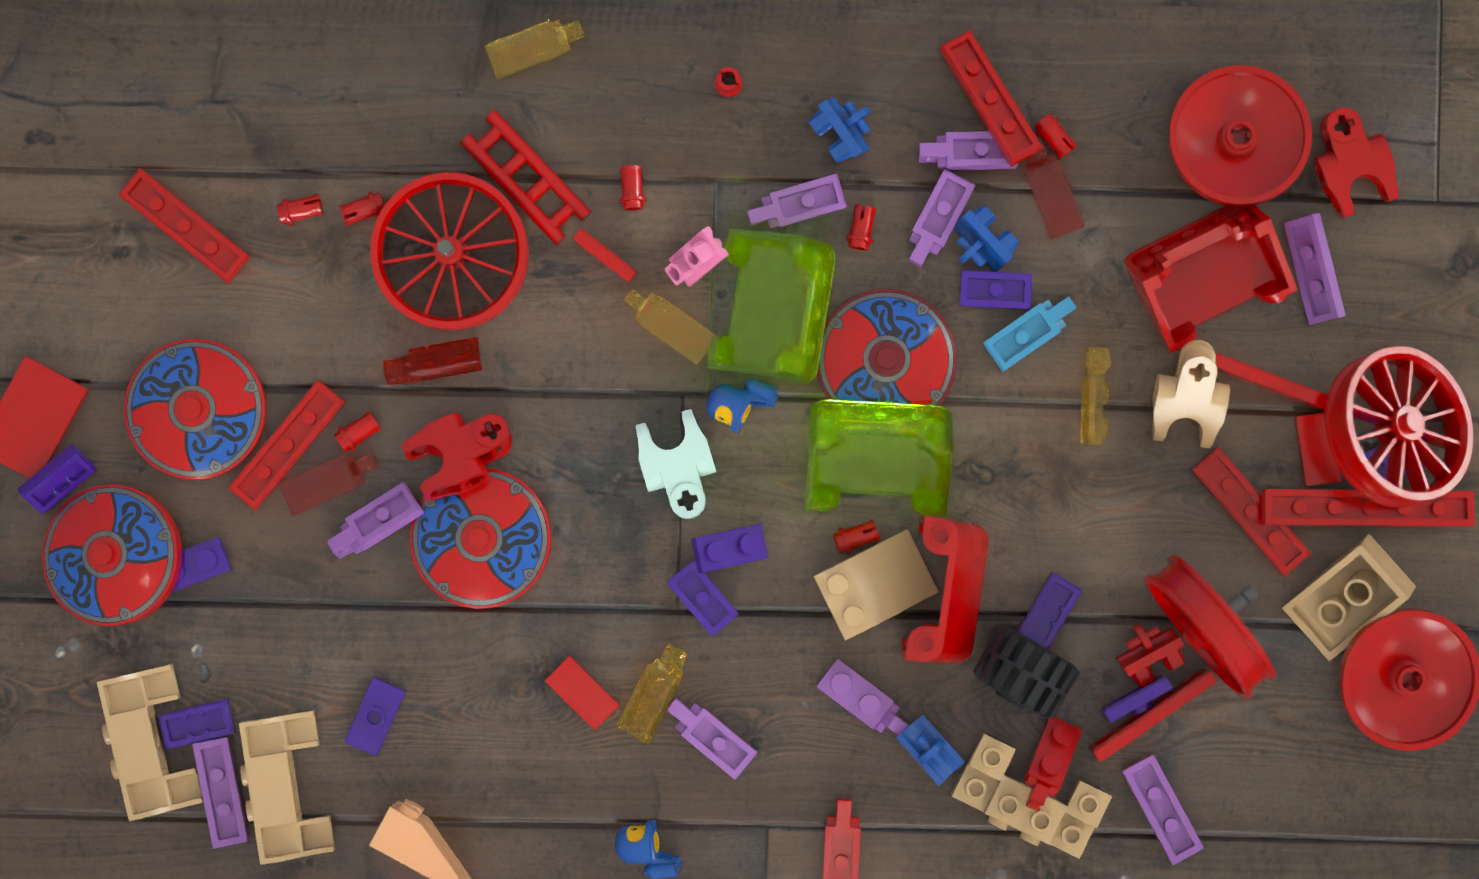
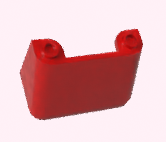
M1256 205L1248 207L1225 206L1134 251L1124 261L1130 278L1164 346L1170 353L1181 351L1183 346L1196 339L1198 333L1195 326L1254 297L1263 302L1276 304L1282 302L1289 294L1298 290L1272 221Z
M920 516L918 533L922 534L925 547L933 553L949 556L939 625L922 623V626L915 628L908 638H902L900 655L904 659L921 662L961 663L970 657L974 647L988 550V535L980 525L974 523Z

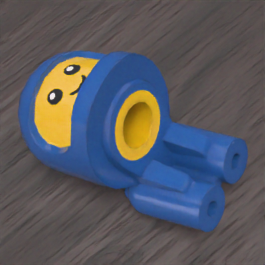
M756 378L745 380L743 387L746 390L729 384L719 385L712 390L707 399V413L712 420L731 426V431L739 434L753 406L762 408L769 406L774 408L779 397L777 394L778 388Z
M648 820L646 825H625L616 834L615 850L623 862L627 864H647L644 867V874L651 879L678 876V871H681L682 868L681 857H673L671 853L660 851L656 820Z

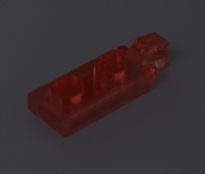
M1039 139L1042 150L1030 157V163L1025 164L1027 171L1025 175L1048 235L1052 240L1083 228L1085 225L1060 161L1057 160L1055 153L1047 156L1043 143Z
M476 337L410 348L407 355L400 358L383 360V370L387 385L414 383L483 370L480 343Z
M353 453L346 456H339L279 483V486L292 516H295L359 488L358 485L365 483L362 474L379 466L373 454L355 460Z

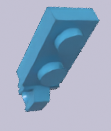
M1069 296L1055 306L1047 300L1043 304L1040 303L982 344L1000 370L1004 372L1059 334L1061 329L1067 326L1062 318L1077 307Z

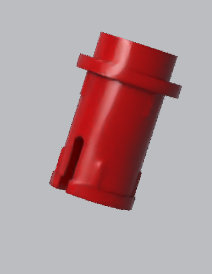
M725 67L720 70L721 72L715 78V88L720 95L733 97L742 88V78L736 69ZM729 77L734 79L735 84L725 85L722 81Z
M1049 113L1034 128L1038 131L1036 133L1037 137L1042 136L1061 160L1077 146V143L1070 138L1057 122L1059 120L1058 116L1054 118Z
M640 165L620 167L622 198L619 199V203L623 204V210L625 211L644 209L647 197L643 196L642 167Z
M371 191L368 192V196L345 205H340L339 208L346 226L349 227L354 223L373 216L378 218L385 204L380 192L373 194Z
M318 193L288 201L285 198L282 200V203L277 204V212L282 225L289 224V226H294L296 221L324 215Z
M856 204L854 205L850 234L846 235V240L849 241V248L868 251L869 245H872L874 241L871 239V232L876 208L868 205L862 208L863 205Z
M367 411L342 429L340 426L338 428L339 432L334 434L345 452L350 449L355 451V446L377 431H380L381 428L371 413Z
M872 519L869 522L844 530L842 527L838 528V532L833 534V539L839 554L846 552L848 555L851 554L852 549L880 541L878 530L874 528L876 527L874 520Z

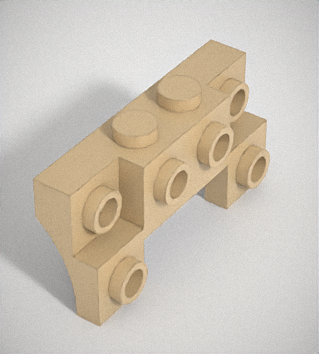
M173 664L97 682L106 724L102 725L103 737L106 744H111L114 758L110 760L111 771L114 779H119L128 820L133 821L203 803L197 767L169 773L153 706L181 698Z
M315 710L239 723L245 765L240 767L243 786L249 787L250 800L246 801V813L248 821H254L260 865L335 851L330 815L302 819L292 750L320 745Z
M983 733L950 795L989 815L987 822L1006 831L1008 826H1011L1021 831L1019 838L1035 846H1038L1040 841L1080 859L1094 828L1098 827L1112 796L1078 780L1066 804L1051 796H1047L1044 805L1036 812L1025 806L1032 788L1004 774L1016 749Z

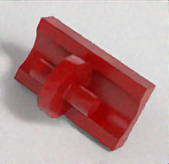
M1138 623L1132 627L1136 637L1125 642L1129 651L1116 657L1122 670L1128 676H1131L1140 687H1144L1156 678L1150 665L1158 660H1162L1168 671L1185 664L1181 650L1185 645L1181 637L1177 636L1171 627L1160 633L1157 626L1144 631Z

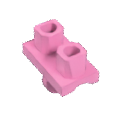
M707 226L669 258L671 263L665 268V272L675 285L685 281L688 287H690L724 260L729 253L721 247V240L714 238L711 228Z

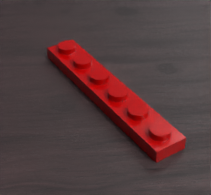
M1264 489L1262 490V525L1474 527V491H1449L1440 497L1412 506L1389 507L1368 499L1357 490Z

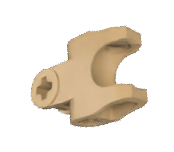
M1202 340L1188 342L1182 347L1175 376L1157 375L1152 395L1153 440L1163 441L1166 438L1170 425L1174 421L1181 418H1190L1200 424V447H1212L1225 421L1230 396V385L1215 382L1217 377L1216 355L1213 346L1208 342Z

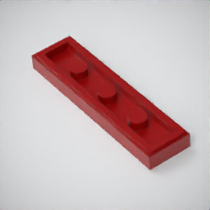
M971 30L941 45L940 53L1010 167L1042 150L1041 143Z
M141 168L138 169L118 194L119 197L228 284L231 283L251 258L250 255Z
M1215 352L1217 372L1325 412L1328 394Z
M317 380L228 489L254 511H257L346 402L323 382Z
M1216 447L1191 469L1192 473L1282 576L1290 573L1311 554L1288 526L1262 525V496L1219 447Z
M1203 668L1151 703V708L1136 716H1132L1090 745L1089 750L1095 759L1101 763L1218 681L1211 671Z

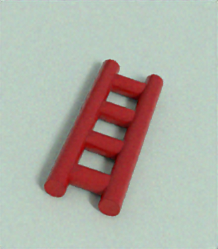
M493 110L485 118L492 128L478 141L468 134L461 140L460 144L555 245H558L566 237L559 228L573 214L583 221L592 211L496 110ZM501 138L516 151L502 167L487 153ZM525 163L540 177L526 192L511 178ZM551 188L565 204L549 218L535 202Z

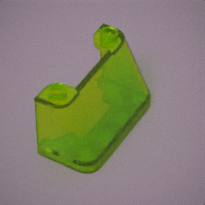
M729 228L728 239L724 249L729 253L727 256L728 261L733 266L739 267L729 333L728 336H717L709 345L707 368L789 382L811 383L818 370L835 266V253L832 246L802 235Z
M821 400L815 402L811 406L809 419L805 510L827 511L833 509L839 504L841 493L911 496V506L917 513L930 517H946L954 453L953 418L951 413L947 409L935 405Z

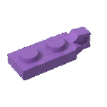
M989 131L946 132L944 136H936V143H919L918 147L919 163H937V169H1016L1018 165L1010 167Z
M946 169L943 170L911 232L912 235L909 241L916 244V247L908 262L921 267L929 252L935 255L938 254L939 250L944 247L976 185Z
M833 174L769 193V196L761 198L762 207L748 210L746 214L750 226L768 222L770 229L844 210L847 208L838 175Z
M402 482L346 517V523L340 527L342 532L327 540V543L339 559L352 552L358 554L415 520L424 512L406 482Z
M838 658L816 686L870 728H875L880 733H882L885 727H888L899 735L909 726L895 715L900 707L893 703V699Z
M675 697L667 707V711L680 720L675 726L681 732L680 735L733 779L736 780L758 753L704 707L701 708L697 703L688 708Z

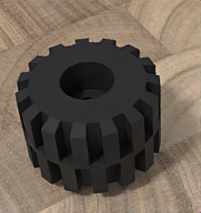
M999 625L972 671L979 680L997 690L995 692L997 695L1021 709L1026 707L1041 717L1049 719L1055 717L1080 674L1078 669L1069 661L1011 627Z

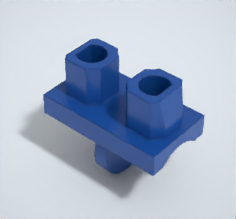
M835 97L830 100L826 99L818 105L820 110L809 120V124L819 136L824 135L832 128L835 129L840 139L829 146L828 149L837 163L851 157L861 156L871 149L862 136L871 130L864 120L871 113L868 106L858 111L853 102L849 101L842 108Z
M982 206L973 212L969 210L956 222L953 229L961 237L956 241L957 244L965 251L958 259L962 264L971 258L979 267L985 263L993 272H997L1013 257L1011 253L1019 242L1007 230L997 238L991 233L988 227L996 219L987 206Z
M923 714L896 736L898 741L938 786L965 763Z

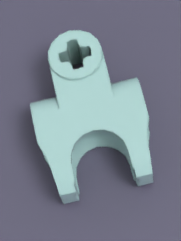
M689 409L681 412L685 427V437L678 447L671 450L661 449L654 444L646 423L635 425L639 445V463L648 492L666 488L670 505L679 517L693 519L699 516L704 511L706 505L700 477L716 473L707 439L697 425L692 410ZM689 491L691 496L698 497V501L693 503L694 509L691 511H687L685 506L679 507L678 501L683 499L682 493Z

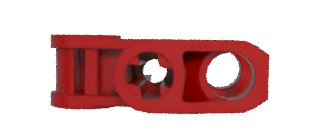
M1338 108L1325 115L1321 120L1319 128L1327 152L1315 156L1313 164L1321 189L1329 198L1339 218L1342 219L1354 214L1350 189L1352 183L1358 177L1371 180L1385 203L1398 199L1395 162L1383 134L1379 133L1367 138L1361 118L1357 112L1350 108ZM1345 122L1347 124V129L1336 132L1334 129V125L1337 123Z
M453 413L428 423L422 430L408 438L401 447L407 460H417L429 455L439 456L444 459L440 471L420 485L426 501L462 494L487 481L489 472L485 465L507 455L512 448L513 439L507 422L497 414H487L465 424L460 413ZM495 433L498 438L491 440L489 435Z

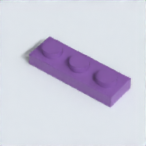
M1320 213L1284 222L1308 324H1317L1346 316Z
M227 736L192 744L213 849L250 841L230 737Z
M1151 753L1121 770L1172 865L1204 849L1154 754Z

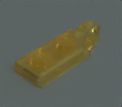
M548 20L484 46L496 78L499 80L563 55V53L571 50L570 42L585 37L579 20L564 26L561 25L560 20L553 22Z
M631 289L624 298V302L638 311L634 319L640 323V326L696 365H698L717 338L714 333L676 306L652 292L646 299Z
M1089 347L1085 349V375H1082V446L1102 445L1103 439L1107 438L1108 419L1103 417V403H1107L1109 398L1108 382H1104V373L1111 366L1109 348Z
M667 644L661 658H656L651 665L647 664L617 723V728L644 743L650 744L681 682L680 679H682L683 672L680 670H682L688 654Z

